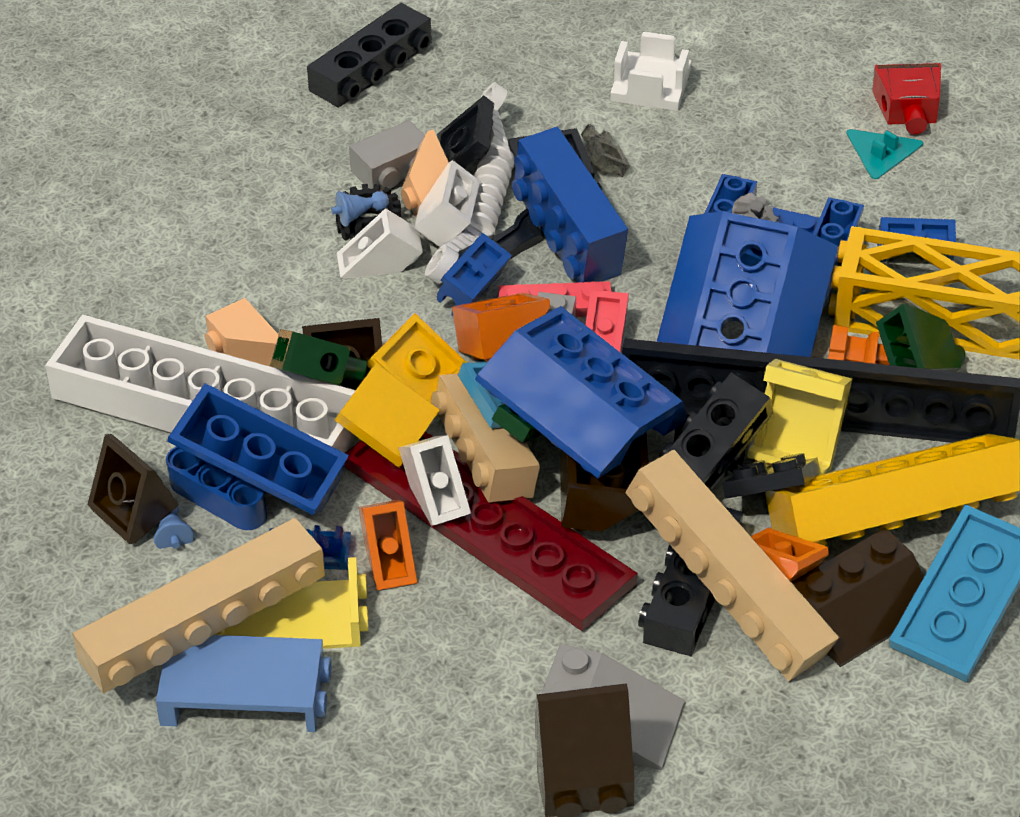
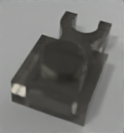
M587 124L581 136L586 142L584 147L591 159V165L603 174L611 172L623 177L630 165L621 148L612 144L610 132L603 130L599 134L593 125Z

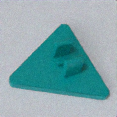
M849 129L846 132L872 179H879L923 146V141L899 137L888 130L884 134Z

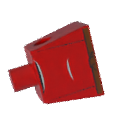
M941 63L875 65L872 92L888 125L905 124L906 130L910 134H920L926 130L928 123H937L940 101Z

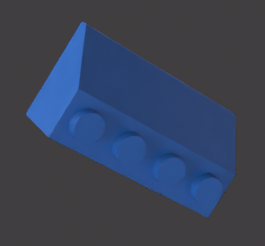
M204 383L167 440V442L312 515L324 509L339 484L349 456Z

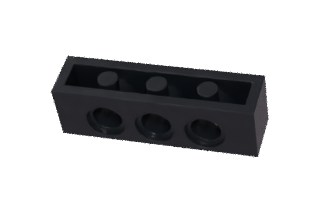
M402 2L309 64L307 66L309 91L338 108L349 100H355L363 90L372 84H378L386 74L396 67L401 68L409 58L419 51H425L432 43L431 18Z
M730 373L723 382L719 381L712 387L707 397V403L699 413L693 412L684 423L682 434L674 443H668L658 458L675 450L708 489L712 491L773 415L770 397L735 374ZM722 417L734 419L732 423L726 426L715 424ZM699 447L710 449L707 454L701 457L691 455Z
M725 507L742 526L743 511ZM669 545L665 557V572H658L652 586L651 604L647 602L643 604L638 626L644 628V644L692 657L715 598L699 577L687 567L685 561L673 547Z

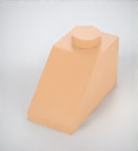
M434 129L427 131L419 144L402 186L401 196L403 203L408 210H412L416 218L419 206L448 164Z
M246 298L205 316L207 333H205L204 337L210 350L271 367L270 363L278 333Z

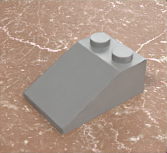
M560 643L541 694L627 683L633 764L662 771L685 700L603 653ZM535 707V739L537 740V714Z

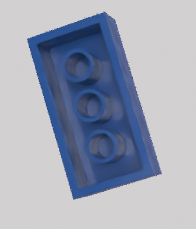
M557 126L519 139L517 156L514 158L516 171L515 180L512 181L513 193L516 199L523 201L529 210L532 223L536 227H540L545 234L550 250L553 253L557 252L563 262L567 276L579 283L603 282L621 275L628 228L559 127Z

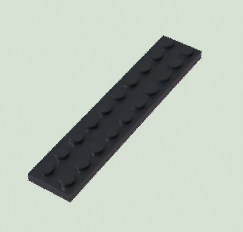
M627 338L624 339L622 354L681 399L686 413L691 411L699 413V409L703 408L707 403V397L712 387L719 381L723 382L730 373L735 374L765 394L767 381L763 380L766 366L773 360L778 359L852 379L840 430L843 432L949 443L986 434L1015 438L1020 411V378Z

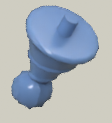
M337 191L335 197L336 207H331L332 215L338 214L342 225L347 227L349 223L356 220L363 213H366L371 207L376 209V211L387 209L389 198L383 191L373 193L371 198Z
M178 506L161 520L159 528L154 535V543L159 549L167 547L176 549L180 545L191 543L194 539L192 528L177 515Z

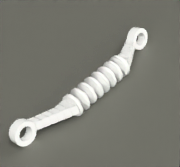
M496 82L489 85L481 95V97L483 95L494 103L492 118L494 122L490 134V149L478 162L477 170L474 174V177L480 183L471 223L459 235L443 244L430 259L425 270V276L437 284L442 283L440 281L441 278L458 260L459 255L464 253L482 233L492 239L496 232L501 207L504 204L509 179L512 176V169L515 165V157L508 146L498 112L508 91Z

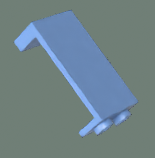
M213 635L202 644L179 653L162 666L156 697L160 726L177 727L181 708L305 713L307 732H316L317 718L325 717L327 710V692L321 691L322 683H330L332 671L331 657H324L323 639Z

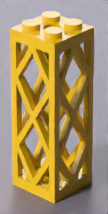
M851 226L848 241H840L837 263H842V266H834L831 288L838 292L837 294H831L828 310L829 316H835L834 325L848 327V332L869 335L872 332H879L876 322L884 316L868 306L907 298L930 314L945 319L949 326L971 339L953 338L955 344L962 346L965 351L1020 360V338L999 343L968 323V321L1002 313L1020 322V291L1006 294L978 277L1011 267L1020 272V252ZM870 242L882 244V246L867 249V245L864 243ZM914 252L939 268L940 271L905 278L880 261ZM942 254L984 261L960 266ZM864 268L874 275L864 274ZM960 282L971 290L945 287L944 285ZM862 288L876 290L860 295ZM933 300L977 307L952 313ZM858 314L872 324L854 322L851 319H855V315Z

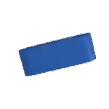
M177 446L167 453L166 464L170 486L177 494L241 530H254L265 523L267 511L264 490Z

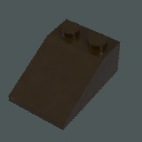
M627 683L537 694V777L545 817H577L581 813L600 810L611 814L620 812L625 807L634 806L635 781Z

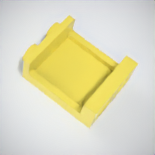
M775 359L766 366L763 380L767 381L765 394L770 397L773 415L755 436L753 446L749 448L747 457L757 461L765 460L767 467L772 466L774 462L781 461V457L804 453L805 459L818 457L821 471L819 475L829 473L833 465L852 379Z

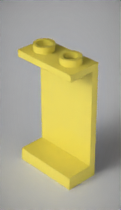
M356 557L348 558L349 580L317 581L313 585L281 599L277 604L268 606L245 618L241 623L230 626L215 635L323 639V649L360 647V632L369 631L367 606H359V599H367L366 574H358Z

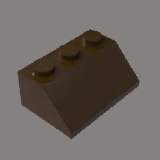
M646 432L632 441L621 464L600 478L584 470L577 461L561 449V527L572 528L577 531L603 532L638 511L625 492L638 470L649 464Z
M883 528L791 583L838 635L839 639L827 655L839 667H842L891 637L924 576L913 552L889 530Z

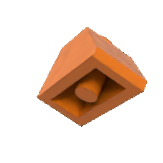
M393 500L358 507L364 544L376 590L417 583L404 502Z
M769 527L751 536L790 582L818 567L829 555L828 547Z

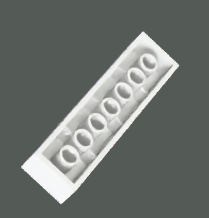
M83 314L45 365L53 399L170 433L204 383L343 453H346L355 446L359 440L357 436L334 420L356 390Z

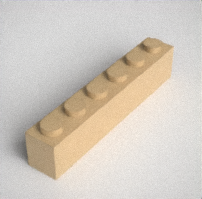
M672 450L638 470L625 493L632 500L634 506L654 525L660 536L685 561L687 567L711 591L716 601L723 605L737 621L742 631L768 657L772 666L778 669L789 682L823 659L839 639L838 635L679 454Z
M293 518L73 632L72 636L77 659L103 694L117 686L125 685L132 678L147 670L166 663L170 658L193 646L202 644L211 636L230 626L241 623L245 618L268 606L277 604L281 599L313 585L317 580L325 576L322 548L299 521Z

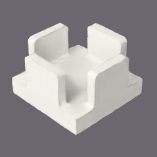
M643 32L641 35L640 53L628 51V42L621 41L614 63V84L610 93V101L678 111L691 71L692 60H689V50L682 49L680 58H676V38L672 35Z

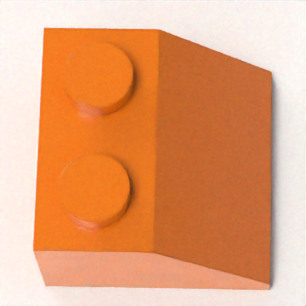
M522 292L453 306L452 311L459 352L471 355L474 360L485 359V362H488L515 330L547 313L551 307L550 299Z

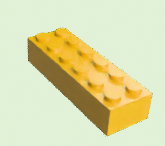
M986 434L817 475L804 485L766 491L765 496L772 529L825 546L827 544L826 539L840 536L842 540L855 539L865 535L864 529L879 526V530L883 528L887 530L895 529L904 525V519L917 516L919 521L931 520L941 517V510L955 507V511H962L965 504L978 508L980 507L979 501L993 498L994 502L1015 499L1018 497L1017 491H1020V439Z

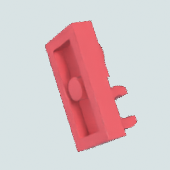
M591 290L585 325L621 353L629 293Z

